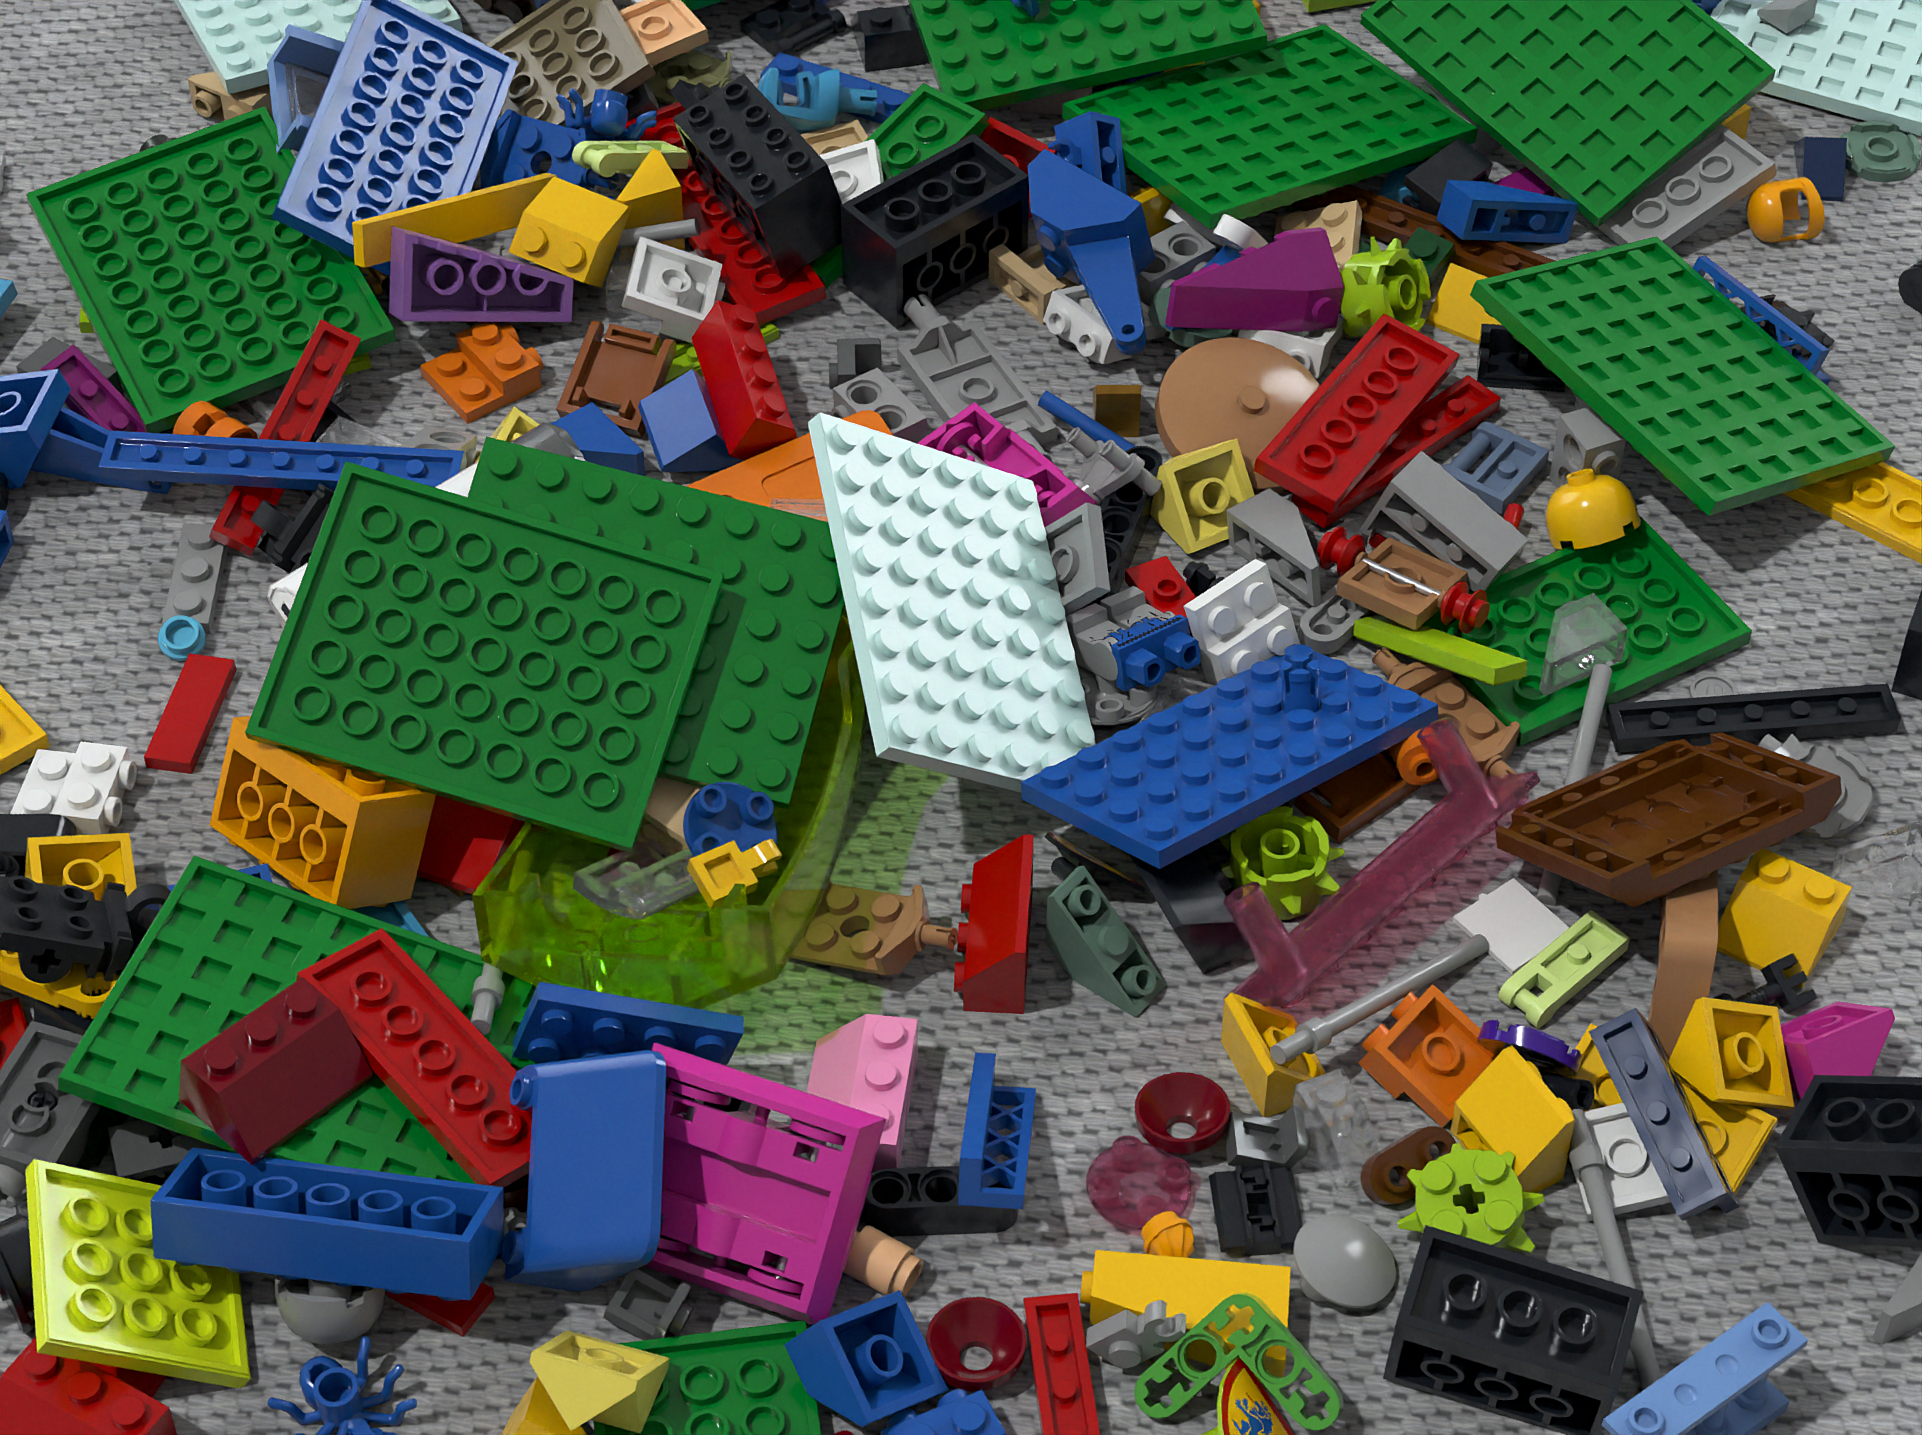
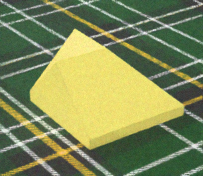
M1232 439L1172 457L1162 464L1157 475V479L1161 480L1162 484L1153 495L1150 515L1186 554L1229 539L1226 510L1255 496L1238 440Z
M566 1330L533 1350L529 1363L570 1431L588 1420L641 1434L667 1373L670 1358Z

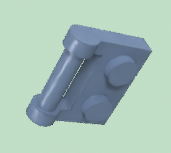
M1482 422L1473 431L1472 440L1450 464H1444L1442 467L1468 490L1475 493L1491 509L1502 514L1507 509V506L1518 497L1548 463L1549 450L1493 423ZM1495 449L1472 475L1467 473V470L1486 450L1491 451Z

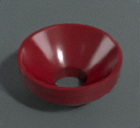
M1187 1072L1164 1074L1149 1081L1138 1092L1135 1099L1137 1128L1146 1141L1163 1151L1180 1155L1193 1154L1211 1147L1225 1134L1230 1119V1102L1221 1086L1207 1077ZM1175 1123H1186L1193 1126L1197 1132L1192 1137L1179 1139L1171 1136L1167 1130Z
M966 1297L944 1306L934 1315L926 1334V1344L943 1380L949 1385L968 1391H987L1008 1382L1021 1367L1027 1344L1026 1331L1017 1314L1004 1303L985 1297ZM981 1347L989 1351L993 1359L988 1367L981 1370H971L963 1366L960 1356L968 1348Z

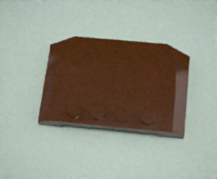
M1722 732L1710 734L1711 744L1703 746H1693L1685 739L1670 741L1517 807L1511 813L1512 825L1508 829L1499 826L1495 830L1497 848L1629 906L1636 907L1651 899L1666 897L1672 893L1673 889L1691 881L1705 879L1710 876L1711 872L1730 863L1745 861L1750 854L1768 846L1780 845L1786 841V838L1825 821L1842 795L1841 777Z

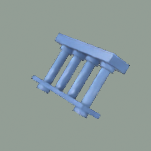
M1767 1302L1605 1417L1602 1426L1611 1435H1754L1787 1411L1790 1402L1767 1379L1768 1374L1805 1348L1808 1339Z

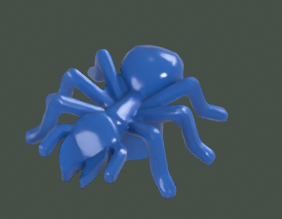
M570 89L569 96L575 103V119L570 101L562 94H558L556 98L557 102H559V108L564 110L566 127L577 130L584 128L595 134L597 141H639L647 128H653L657 124V121L653 120L657 117V112L652 110L637 117L634 124H631L628 129L625 128L628 118V110L626 109L628 97L616 91L596 89L590 115L585 118L583 100L576 89Z
M364 1336L361 1339L357 1355V1378L353 1372L343 1368L335 1359L327 1356L313 1357L302 1366L299 1383L306 1403L317 1411L306 1413L290 1401L273 1397L268 1399V1406L272 1409L287 1412L300 1425H307L322 1420L325 1424L315 1435H330L338 1428L337 1435H397L393 1432H383L382 1429L370 1428L368 1423L374 1422L390 1426L400 1425L405 1413L417 1407V1400L412 1398L400 1402L392 1414L364 1411L365 1409L388 1402L392 1397L395 1381L404 1372L401 1364L396 1365L385 1377L383 1389L376 1395L363 1398L361 1393L369 1380L368 1356L371 1347L370 1338ZM297 1433V1434H294V1435H305V1434H304V1433Z

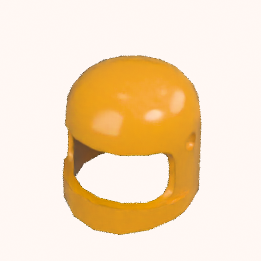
M1806 177L1764 183L1750 193L1747 201L1746 216L1749 228L1754 236L1763 242L1778 243L1796 239L1809 240L1818 237L1823 230L1825 221L1824 206L1815 186ZM1798 191H1801L1807 198L1809 208L1808 229L1803 234L1782 237L1783 220L1800 219Z

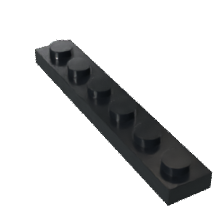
M1888 684L1608 704L1605 716L1615 752L1650 750L1666 742L1685 739L1693 746H1703L1711 744L1710 734L1719 732L1746 742H1760L1767 734L1777 740H1787L1791 734L1796 739L1895 732L1898 730L1901 719Z

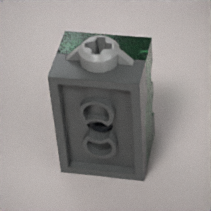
M31 1021L0 1070L1 1206L13 1207L27 1201L25 1170L33 1159L84 1170L98 1167L108 1151V1128L124 1124L129 1116L58 1090V1077L83 1035Z

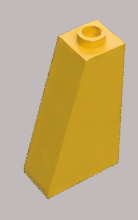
M1095 1250L1093 1271L1083 1270L1080 1303L1090 1304L1089 1324L1095 1325L1126 1309L1139 1316L1144 1313L1145 1307L1148 1304L1163 1300L1167 1303L1166 1318L1173 1317L1181 1312L1186 1315L1187 1334L1224 1299L1236 1293L1246 1292L1260 1298L1288 1329L1291 1267ZM1233 1305L1230 1310L1235 1317L1232 1322L1220 1331L1216 1328L1214 1321L1209 1325L1210 1330L1223 1338L1229 1352L1235 1348L1234 1344L1226 1340L1230 1335L1243 1327L1248 1329L1249 1332L1254 1329L1250 1323V1318L1255 1313L1250 1306L1238 1309ZM1198 1339L1189 1345L1187 1358L1214 1366L1216 1351L1208 1341ZM1179 1340L1164 1342V1350L1168 1351ZM1273 1345L1265 1353V1366L1274 1376L1284 1377L1286 1347L1282 1345Z

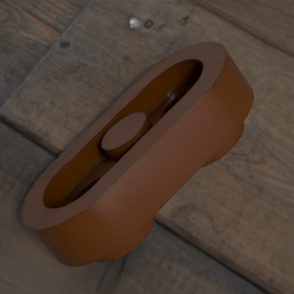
M1438 1126L1418 1128L1375 1153L1366 1160L1361 1170L1360 1179L1363 1191L1371 1201L1379 1205L1399 1204L1416 1195V1189L1407 1178V1174L1411 1169L1422 1171L1428 1162L1434 1160L1430 1155L1432 1144L1437 1146L1439 1157L1451 1153L1452 1144L1456 1143L1453 1136L1447 1130ZM1392 1168L1399 1177L1396 1186L1389 1179V1172Z

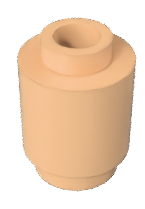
M867 1225L861 1232H855L843 1273L884 1295L901 1290L905 1298L919 1278L924 1261L914 1255L915 1250Z

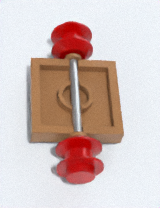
M1341 526L1335 528L1332 532L1325 533L1319 542L1317 555L1320 557L1321 568L1329 570L1335 564L1337 565V573L1340 576L1337 585V595L1356 603L1360 607L1374 611L1413 630H1417L1439 610H1441L1443 624L1451 625L1456 620H1459L1460 631L1464 634L1471 632L1474 628H1480L1487 619L1490 605L1487 602L1486 592L1479 589L1472 595L1468 594L1469 586L1466 583L1468 572L1390 537L1371 553H1365L1364 537L1356 534L1348 540L1347 530Z

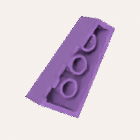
M392 226L389 313L401 321L572 322L573 278L545 267Z

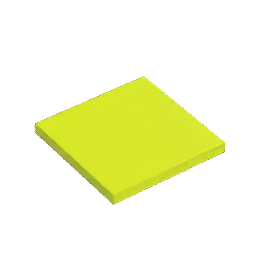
M33 1159L26 1168L25 1173L37 1353L232 1388L244 1387L251 1377L239 1273L232 1272L224 1267L201 1264L184 1266L172 1260L154 1258L150 1200L161 1188V1185Z

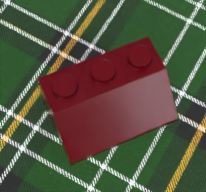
M302 977L181 1060L179 1101L253 1166L271 1153V1151L372 1080L373 1073L340 1008Z

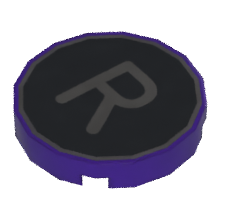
M1498 1020L1483 1022L1477 1040L1478 1044L1485 1049L1499 1055L1503 1049L1513 1046L1525 1061L1532 1062L1536 1067L1552 1068L1559 1075L1577 1076L1582 1061V1054L1578 1049H1573L1572 1053H1567L1569 1046L1564 1044L1565 1041L1516 1024V1026L1509 1025L1506 1032L1498 1030L1500 1024Z

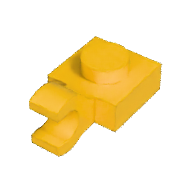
M773 839L765 840L743 852L740 851L733 840L689 859L687 870L712 910L756 891L757 878L767 876L778 870L775 861L780 859L782 854Z

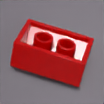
M1023 834L974 863L972 884H962L961 913L969 914L968 923L959 922L957 952L966 953L965 962H955L954 992L963 993V1011L1024 1014L1033 897L1034 835Z
M36 1337L5 1370L0 1378V1435H177L168 1406L90 1362L37 1353Z

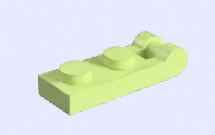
M582 141L575 146L572 153V159L576 165L585 169L592 168L596 174L606 178L611 177L615 172L634 175L651 149L660 150L671 169H687L689 156L686 150L665 141Z
M1590 910L1513 974L1501 987L1498 999L1510 1008L1517 1006L1526 1013L1525 1019L1540 1029L1553 1017L1554 1013L1628 950L1630 937ZM1535 985L1544 991L1539 997L1529 991Z

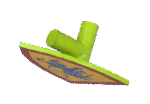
M1238 1356L1228 1367L1220 1382L1217 1399L1218 1426L1202 1435H1294L1254 1373Z

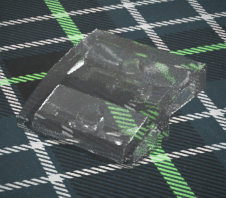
M653 838L636 844L633 854L621 851L575 872L573 889L594 904L609 912L631 919H644L700 892L687 870L689 859L694 857L688 849H684L672 855Z

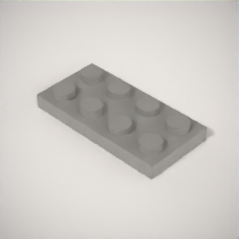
M1720 124L1599 226L1598 229L1618 245L1657 236L1669 248H1672L1755 191L1759 186L1777 175L1776 164L1726 126Z

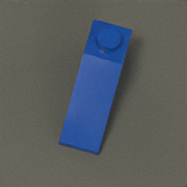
M1447 180L1437 220L1462 240L1567 243L1578 204L1563 198L1483 181Z

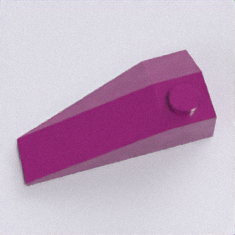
M1317 227L1284 231L1275 235L1274 242L1259 249L1251 246L1240 251L1241 257L1221 266L1217 263L1211 264L1172 282L1165 324L1169 327L1298 332L1337 328L1344 285L1326 230Z

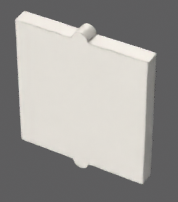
M1514 878L1488 895L1480 894L1477 902L1453 916V922L1470 937L1477 934L1483 935L1489 943L1487 953L1512 975L1569 928Z

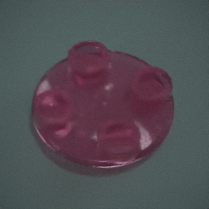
M1126 1135L1118 1137L1113 1142L1112 1147L1100 1153L1091 1163L1086 1177V1191L1092 1206L1105 1220L1120 1228L1141 1232L1144 1225L1151 1218L1162 1212L1173 1211L1179 1218L1184 1214L1191 1198V1170L1185 1160L1175 1157L1171 1153L1151 1144L1142 1143L1134 1136Z

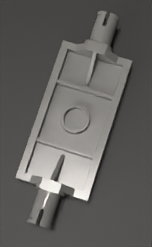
M925 294L918 295V299L923 306L915 297L910 298L904 306V312L919 329V335L912 343L897 348V361L942 421L946 423L975 402L1007 429H1012L1052 462L1051 456L1041 446L1057 440V426L1044 409L1038 406L1037 400L978 324L972 321L958 326L945 315L941 316Z

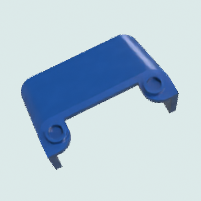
M643 1050L531 1064L516 1072V1076L513 1078L510 1086V1102L520 1110L532 1112L527 1226L517 1232L508 1231L503 1239L501 1258L506 1263L505 1281L567 1291H588L640 1268L652 1260L659 1244L661 1225L666 1062L662 1053Z

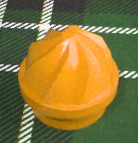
M1173 1211L1162 1212L1154 1216L1141 1230L1145 1254L1188 1258L1195 1250L1192 1226L1186 1219L1179 1218Z

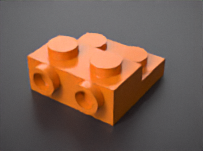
M481 322L456 334L457 348L420 365L421 376L467 424L542 388L540 371L543 370V362L539 353L533 347L524 349L520 345L516 330L509 323L501 326L498 322Z
M1432 984L1419 998L1413 992H1410L1390 1012L1397 1020L1390 1029L1381 1023L1363 1041L1361 1046L1367 1051V1054L1358 1064L1395 1099L1405 1092L1439 1126L1443 1127L1453 1117L1455 1102L1498 1055L1478 1044L1477 1039L1481 1029Z

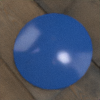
M717 782L703 787L692 797L684 813L683 832L690 852L696 857L733 840L741 852L768 839H773L777 846L778 831L773 816L774 805L772 800L763 792H754L744 785L733 782Z

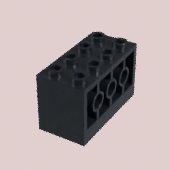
M745 74L673 118L704 191L782 279L787 278L842 243V201L828 164Z
M972 134L841 204L843 284L895 327H899L911 320L904 312V306L910 298L915 297L923 306L918 299V295L925 294L935 307L989 277V250L1003 244L1018 255L1028 249V175L978 136Z
M1815 1075L1776 1143L1775 1149L1817 1241L1822 1243L1922 1248V1077Z
M1425 1225L1396 1320L1383 1379L1565 1435H1602L1604 1429L1602 1422L1609 1415L1618 1391L1644 1291Z

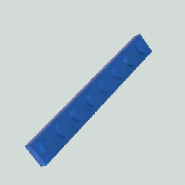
M109 431L99 463V469L103 478L317 490V486L320 483L335 491L346 461L436 487L466 469L467 459L465 452L458 450Z

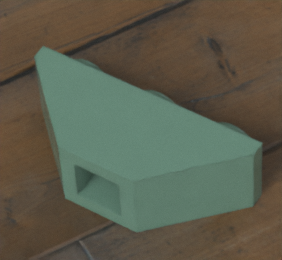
M1084 865L1077 867L1047 897L1046 944L1069 977L1133 1017H1137L1167 984Z

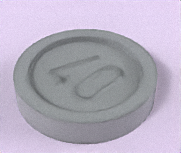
M1709 673L1700 675L1692 681L1689 695L1690 698L1738 695L1735 684L1727 677Z

